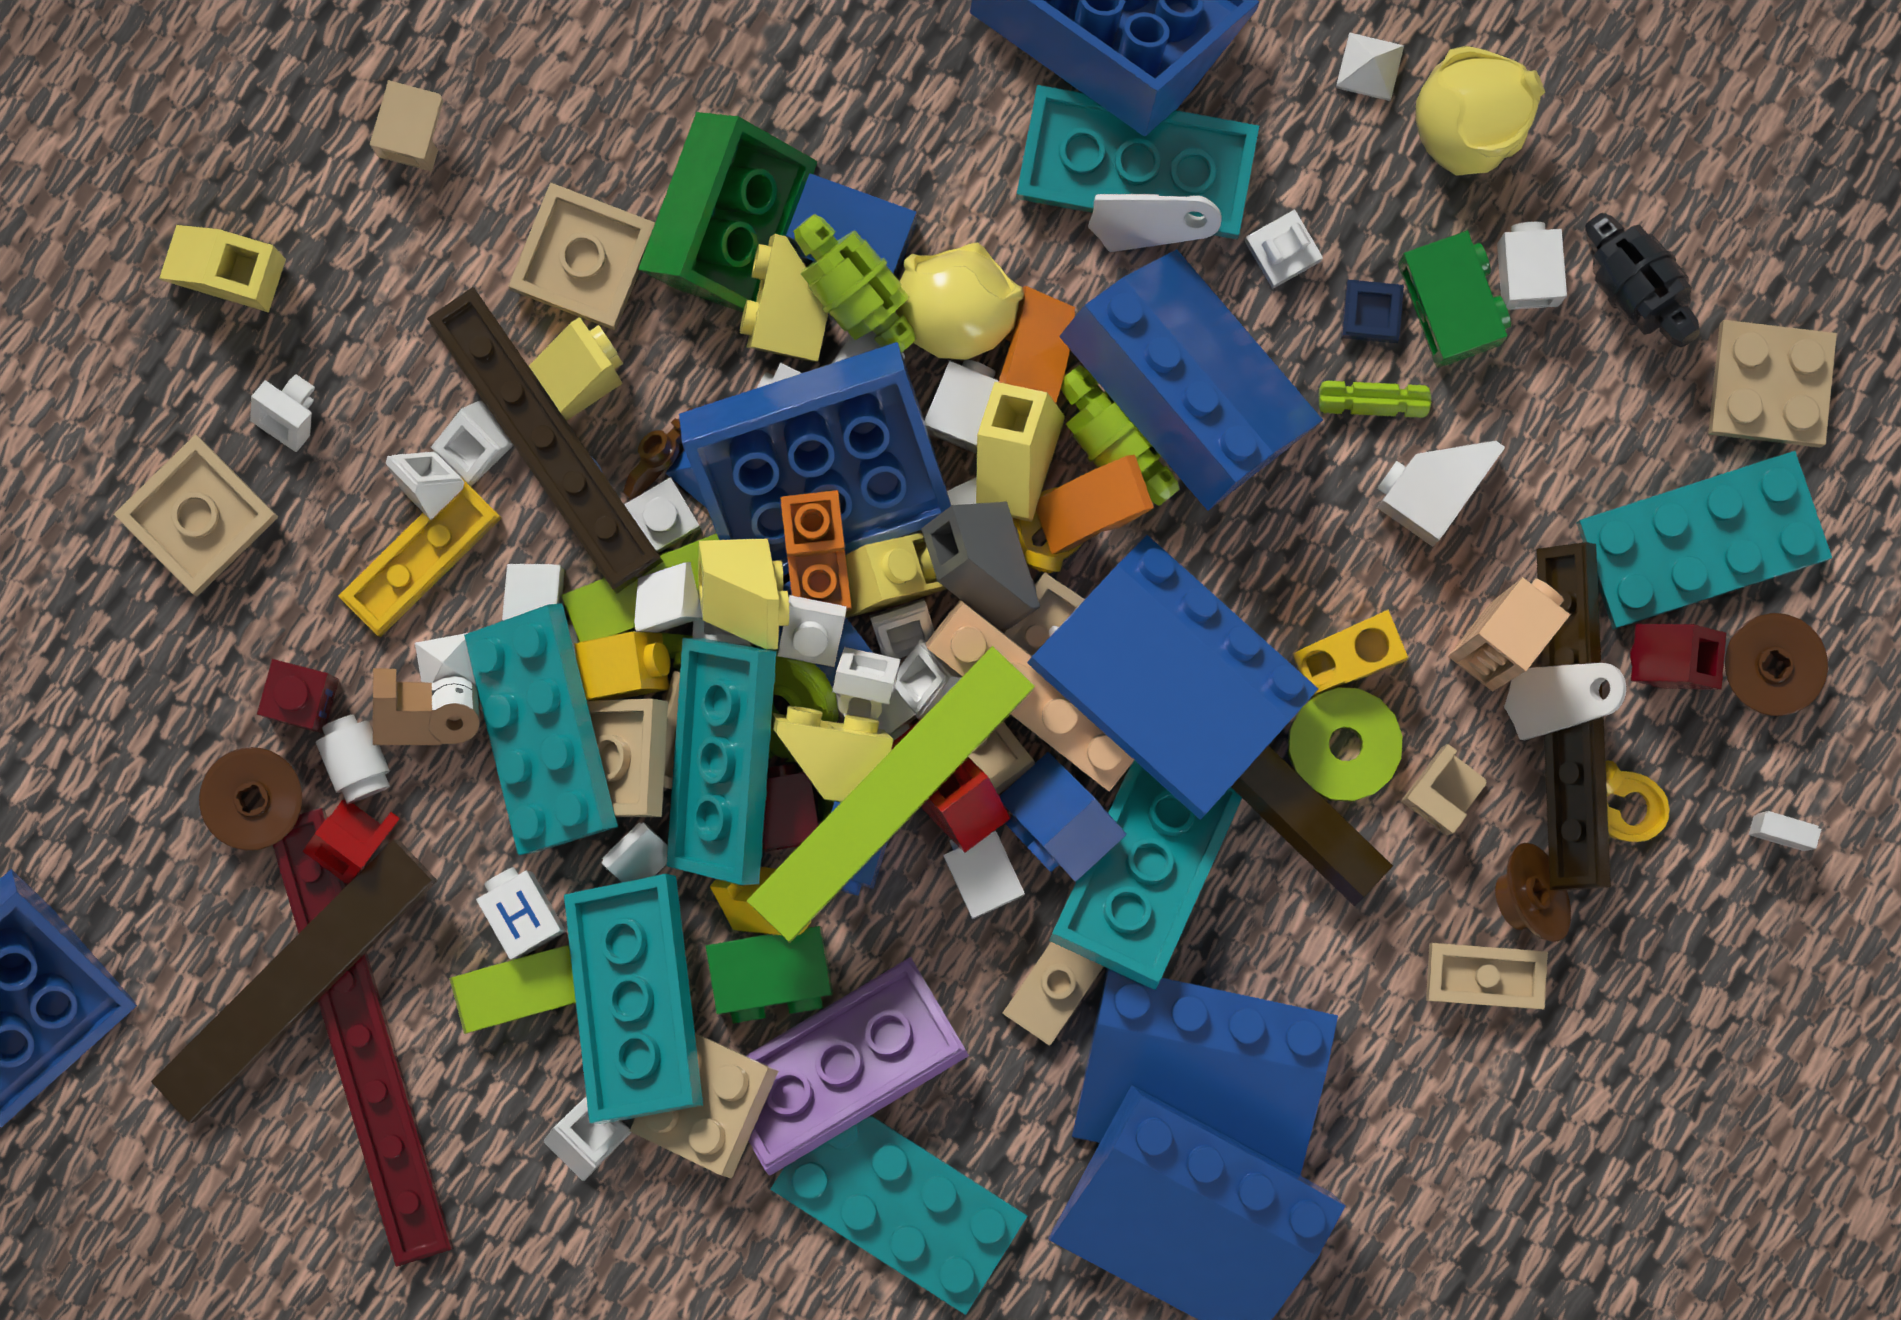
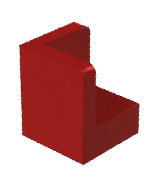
M344 799L318 828L303 852L348 885L365 866L400 818L390 812L380 824L355 804H347Z

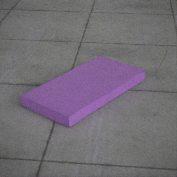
M911 957L746 1055L779 1071L748 1141L764 1170L770 1176L969 1056Z

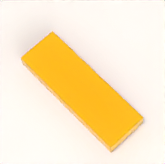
M464 481L463 489L432 520L422 513L338 597L381 638L501 517Z

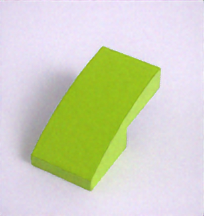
M569 945L449 978L464 1034L576 1003Z

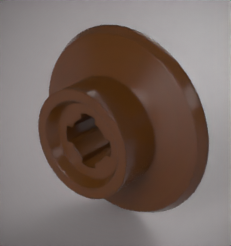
M1769 613L1754 617L1735 632L1727 647L1725 672L1732 691L1746 706L1762 714L1783 716L1806 708L1817 698L1826 682L1828 657L1821 638L1807 623L1788 614ZM1770 653L1784 663V669L1781 670L1777 678H1774V675H1771L1767 670L1764 671L1762 663L1766 661Z
M240 748L223 755L207 771L200 788L199 806L204 823L218 840L240 850H260L276 844L292 830L298 820L302 807V789L296 772L280 755L263 748ZM258 786L260 787L259 791L262 798L265 799L264 805L251 810L249 813L242 798L245 792L248 793Z
M1532 843L1519 844L1508 859L1507 874L1500 876L1496 882L1495 895L1500 912L1508 924L1517 930L1528 928L1533 934L1543 940L1561 941L1567 935L1571 924V906L1567 890H1550L1549 856L1540 847Z

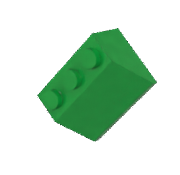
M696 112L638 270L677 290L743 313L746 301L756 302L761 279L752 278V269L758 245L768 246L770 236L774 234L786 236L809 173L814 174L818 161L739 116Z

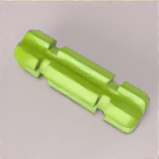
M1324 381L1319 388L1318 402L1319 409L1323 413L1342 414L1344 409H1348L1351 414L1396 416L1398 412H1404V417L1423 418L1430 411L1431 392L1430 388L1426 385L1407 384L1405 389H1399V384L1353 382L1352 386H1345V381Z

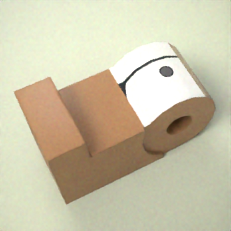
M373 668V745L458 744L468 741L478 732L480 725L479 696L472 682L456 676L444 677L435 683L396 682V669Z

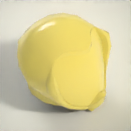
M1470 46L1450 49L1444 61L1433 69L1416 101V125L1420 140L1428 154L1440 166L1456 176L1488 173L1496 168L1504 158L1512 157L1522 149L1528 131L1533 124L1540 98L1545 93L1538 72L1536 70L1528 71L1523 64L1487 50Z
M978 242L935 255L911 254L904 260L905 271L900 279V283L909 298L897 309V314L899 317L904 315L913 328L916 337L914 344L940 359L969 360L994 349L1015 328L1019 301L1024 297L1023 288L1005 274L987 250Z

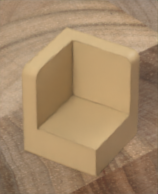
M388 80L370 141V146L379 158L432 171L438 149L432 139L443 104L441 95Z
M1449 744L1441 747L1401 800L1402 803L1446 836L1453 834L1467 816L1465 812L1486 785V779L1455 756L1457 750Z

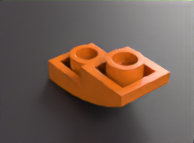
M1028 286L1022 287L1024 297L1019 301L1015 328L1005 337L1011 344L998 382L1047 392L1056 404L1070 352L1068 346L1059 336L1075 317V307Z
M1134 454L1103 465L1039 498L1036 511L1051 554L1053 555L1069 552L1103 531L1119 529L1154 507Z
M838 490L780 497L792 596L847 606L846 611H851Z

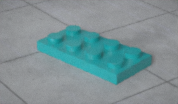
M1037 85L1016 199L1093 213L1094 200L1097 194L1202 196L1213 202L1219 208L1222 215L1221 226L1214 236L1238 240L1259 125L1175 110L1144 137L1083 93ZM1189 212V214L1196 217L1204 216L1200 212Z
M1796 451L1576 522L1582 541L1596 544L1598 588L1613 630L1832 559Z
M548 604L465 634L467 650L518 856L539 852L618 827L563 604Z
M683 638L667 867L739 885L759 884L763 851L765 801L767 797L766 785L769 744L771 740L776 651L705 638Z
M1134 760L1109 810V815L1127 835L1076 881L1049 941L1156 990L1242 798L1230 787L1200 820Z
M661 874L564 894L589 1123L604 1124L703 1106L676 876Z
M872 1115L785 1166L770 1189L965 1315L1028 1217L1027 1214Z

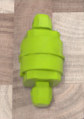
M816 214L810 216L793 231L795 240L806 256L811 254L815 259L800 274L808 282L809 289L822 303L824 312H829L844 332L847 331L854 340H857L867 333L874 331L876 334L874 340L881 347L898 342L901 353L916 340L914 330L905 316L901 315L899 317L895 312L908 300L909 296L902 289L900 281L887 267L885 258L881 259L866 239L863 240L854 230L837 241L833 236L836 231L824 218Z
M1078 365L1063 378L1061 391L1071 406L1075 404L1080 410L1078 414L1066 423L1074 434V439L1088 455V461H1093L1098 468L1122 457L1135 454L1151 501L1160 506L1180 490L1178 480L1167 465L1164 467L1158 460L1161 457L1160 454L1108 393L1102 391L1098 386L1099 383L1085 367Z

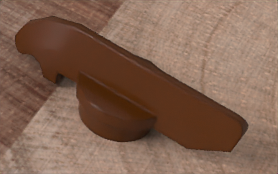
M674 418L671 424L674 427L668 434L662 430H654L645 435L639 443L638 453L641 456V462L629 473L623 491L630 501L641 495L684 451L679 419Z

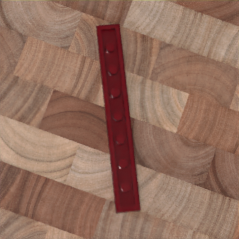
M324 808L300 814L292 830L282 840L273 845L298 934L347 886L346 883L303 852L315 832L327 818ZM366 952L318 1002L395 1266L398 1267L452 1250L454 1247Z

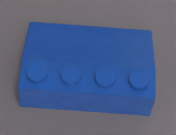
M972 0L969 13L1145 137L1182 104L1256 12L1259 1Z
M1177 249L1124 276L1082 307L1059 336L1207 511L1323 421L1320 415Z
M898 342L679 414L682 444L719 540L768 539L772 561H782L783 575L789 573L780 497L838 490L845 555L867 544L895 539L919 531L951 506V501Z
M1148 535L1117 564L1027 662L1200 820L1318 690L1311 681Z
M12 869L0 878L1 1128L137 1007L136 1002L52 907Z
M1107 968L1072 1137L1100 1143L1131 1085L1301 1176L1328 1069L1338 1015L1161 978L1156 990Z
M1131 1085L1048 1239L1198 1320H1272L1318 1258L1346 1205L1332 1192Z

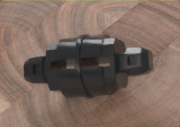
M1600 213L1589 220L1585 225V233L1588 243L1595 251L1593 256V273L1596 275V283L1607 295L1610 305L1618 309L1629 324L1637 326L1644 335L1651 334L1660 328V332L1668 341L1680 348L1694 341L1700 334L1698 319L1689 308L1692 287L1689 284L1688 276L1677 264L1674 254L1671 251H1667L1653 234H1647L1641 225H1634L1624 231V227L1613 216L1606 213Z

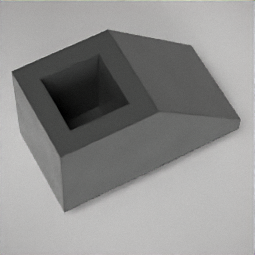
M1007 501L951 505L921 528L937 581L996 628L1008 630L1040 608L1035 584L1030 576L1019 541V534L1014 525Z

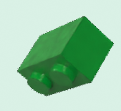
M1468 230L1403 253L1398 262V267L1436 368L1501 346L1508 337L1505 329L1511 327L1509 312L1500 295L1493 297L1485 277L1491 275L1488 256L1480 242L1473 244Z
M821 926L807 928L790 943L782 935L768 934L705 945L716 1013H730L732 1024L766 1018L764 1007L787 1003L789 1014L823 1008L821 997L833 995Z

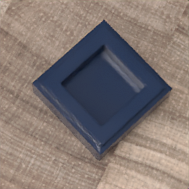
M1348 279L1345 288L1341 338L1397 344L1400 335L1404 285Z

